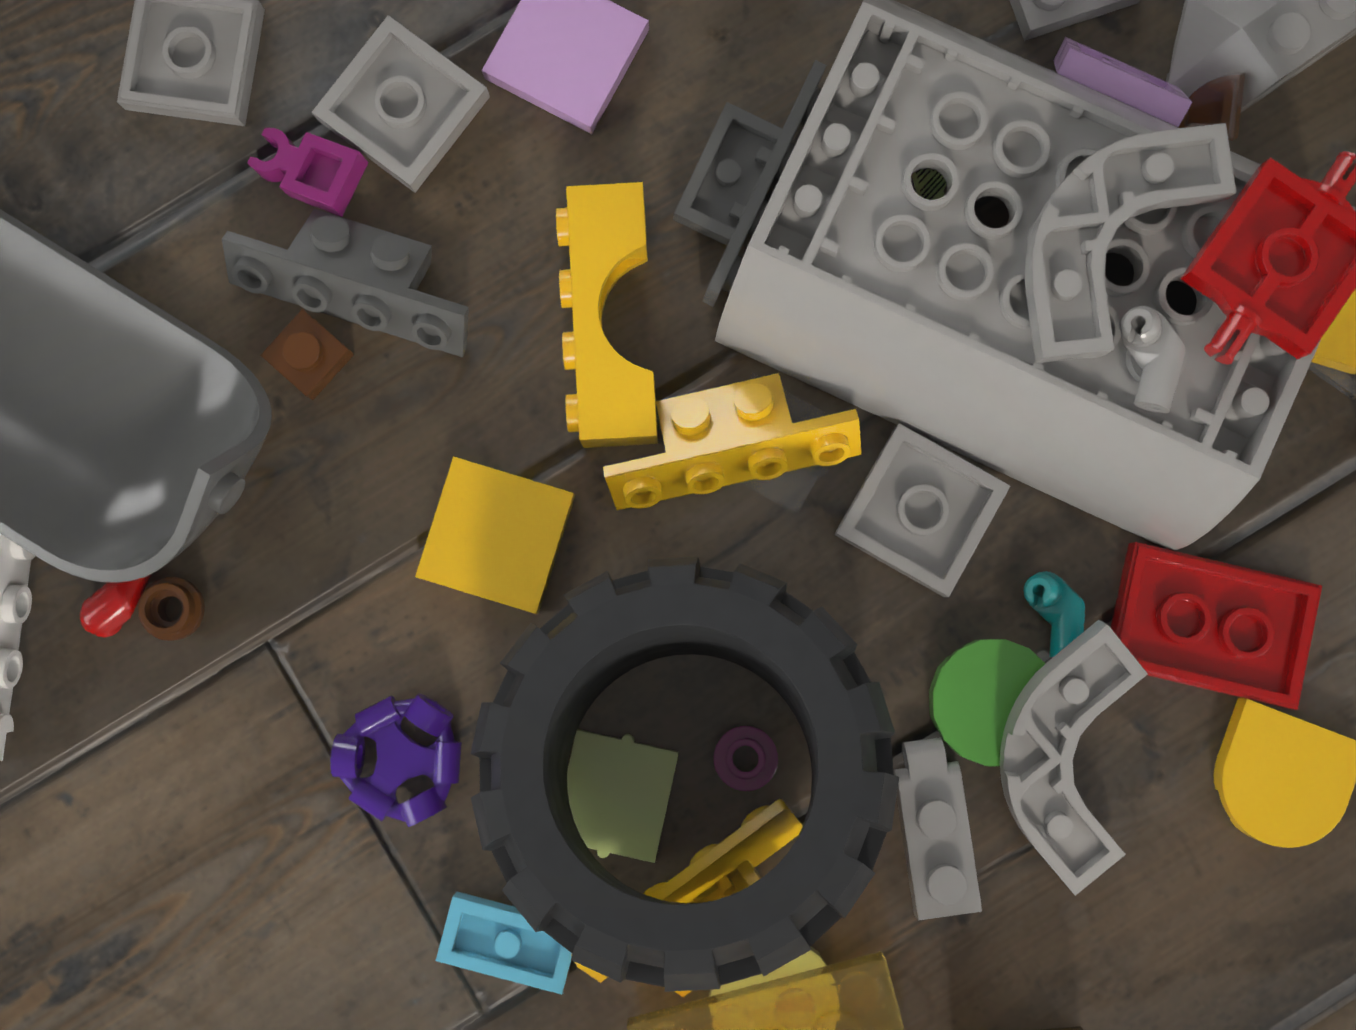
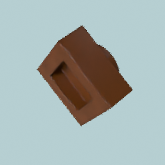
M302 309L260 356L305 396L314 400L354 356V353Z

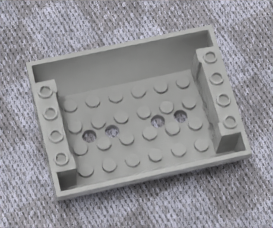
M863 0L747 246L725 304L715 338L716 342L896 425L900 423L937 444L1172 551L1190 545L1213 529L1242 501L1260 480L1319 345L1318 343L1310 355L1296 359L1266 337L1251 333L1234 357L1232 364H1222L1214 360L1219 353L1210 357L1204 351L1206 344L1211 341L1227 318L1218 305L1193 287L1191 288L1196 294L1197 304L1192 315L1178 314L1167 303L1166 288L1169 282L1179 281L1186 283L1180 278L1258 166L1261 165L1230 151L1236 193L1229 199L1222 202L1155 209L1130 217L1117 228L1106 254L1118 253L1128 258L1133 265L1134 277L1132 283L1128 286L1114 285L1105 277L1115 350L1102 356L1036 363L1026 298L1025 263L1029 240L1044 205L1067 176L1085 159L1100 149L1134 135L1179 128L895 0ZM929 168L936 170L942 174L946 181V195L935 200L919 196L912 187L911 175L919 169ZM991 196L1004 202L1009 212L1008 225L1002 228H989L983 225L975 215V201L982 197ZM1136 306H1148L1164 315L1185 346L1184 362L1172 406L1168 413L1148 411L1134 405L1143 371L1123 343L1120 322L1124 314Z

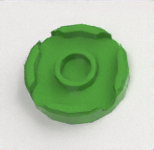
M979 639L956 649L937 667L929 688L930 717L942 740L957 755L984 766H1000L1001 742L1011 709L1025 685L1046 663L1031 649L1006 639Z

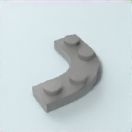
M1226 123L1154 131L1119 140L1085 159L1053 192L1034 225L1025 263L1026 298L1036 363L1102 356L1115 350L1105 286L1106 251L1117 228L1127 219L1145 212L1162 208L1222 202L1236 193Z
M1100 620L1096 621L1050 659L1025 685L1008 716L1000 748L1001 783L1006 802L1016 824L1075 896L1126 855L1087 809L1074 785L1072 760L1081 734L1096 716L1148 674L1109 625Z

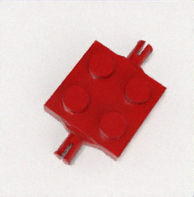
M1340 152L1321 183L1301 178L1271 157L1258 166L1180 279L1215 302L1227 316L1211 341L1204 347V351L1210 357L1219 353L1214 360L1226 365L1232 364L1234 357L1251 333L1266 337L1296 359L1310 355L1356 289V211L1345 197L1356 183V162L1352 164L1356 158L1355 153Z

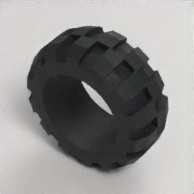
M699 557L648 559L647 571L612 580L609 572L606 571L563 594L569 604L540 629L533 623H530L500 662L508 671L493 703H481L471 754L479 758L480 793L471 797L481 846L482 850L492 851L507 882L502 889L505 895L535 932L544 931L572 953V961L620 983L624 980H631L665 987V992L720 989L721 985L763 974L764 977L812 950L810 946L838 920L846 918L875 875L873 868L887 832L892 831L899 777L894 775L891 746V737L895 734L893 723L880 682H871L854 653L858 644L823 607L813 611L787 593V582L743 564H739L734 572L700 567ZM694 654L721 658L738 664L765 680L780 694L796 716L804 733L811 760L812 786L808 812L802 829L788 853L771 871L749 887L730 896L702 903H679L656 899L637 892L612 876L596 860L580 836L573 819L567 789V770L572 743L584 715L595 699L611 683L631 669L649 661L674 655Z

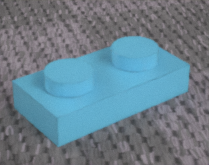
M456 892L452 897L436 961L562 995L572 953L544 931L535 932L516 907Z

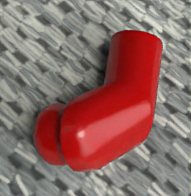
M152 574L132 581L107 582L83 602L79 614L81 625L85 631L104 638L118 633L123 624L134 613Z

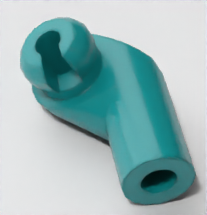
M1045 571L1029 577L1024 585V597L1030 606L1051 625L1049 657H1054L1084 632L1085 603L1055 573Z

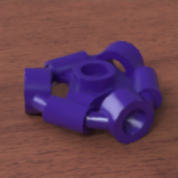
M419 693L415 698L396 701L391 695L355 713L356 722L343 734H337L333 741L330 759L332 777H340L352 792L349 796L350 801L381 822L386 817L404 821L410 827L447 808L445 801L451 785L459 783L462 742L455 741L451 726L452 713L436 701ZM405 716L410 722L425 732L438 737L437 740L430 746L414 741L401 729L403 717ZM364 737H369L376 742L377 761L374 773L369 777H360L365 758ZM419 775H426L433 781L434 787L399 804L396 797V790L399 785Z

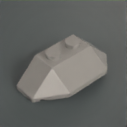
M1185 0L1173 48L1170 72L1167 74L1166 82L1179 87L1189 97L1199 87L1213 79L1231 73L1245 72L1241 112H1243L1356 35V0Z

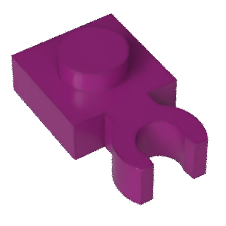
M264 128L261 135L272 146L276 147L278 152L274 158L268 161H262L250 156L247 163L263 179L270 182H281L279 187L289 197L342 217L369 163L364 156L357 150L308 132L305 133L299 147H296L281 130Z

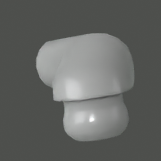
M1136 306L1126 312L1120 322L1123 343L1143 371L1134 405L1148 411L1168 413L1172 406L1184 362L1185 346L1164 315L1148 306Z

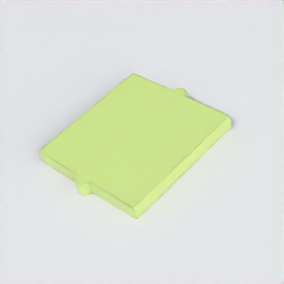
M577 729L567 770V789L574 822L587 848L597 850V854L601 858H606L609 853L655 863L679 751L634 742V737L631 734H625L621 739Z

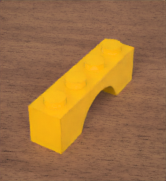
M643 182L566 186L567 208H556V229L559 247L569 246L570 269L559 270L562 308H572L574 331L562 333L565 370L576 369L577 394H566L565 398L568 432H579V440L584 448L658 444L654 373L627 361L619 355L608 342L602 328L603 308L613 286L627 272L648 262Z

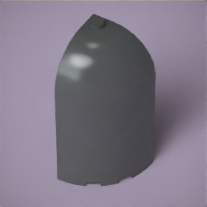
M0 209V534L48 564L77 577L99 582H126L146 577L176 558L203 533L218 514L227 513L236 504L245 488L244 478L254 463L270 429L272 409L269 398L254 374L226 349Z

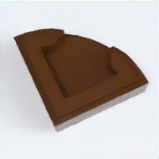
M1245 72L1220 76L1194 91L1188 97L1192 103L1178 128L1226 123L1228 140L1233 141L1238 138Z

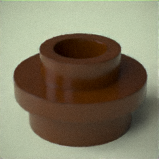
M177 577L162 578L150 584L143 592L138 605L139 619L144 629L153 637L166 641L180 640L190 636L200 626L205 612L204 599L199 589L188 580ZM173 597L179 599L182 604V613L175 621L171 620L166 614V604Z

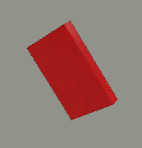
M1132 542L1128 543L1111 629L1148 673L1146 676L1282 708L1298 710L1322 585Z

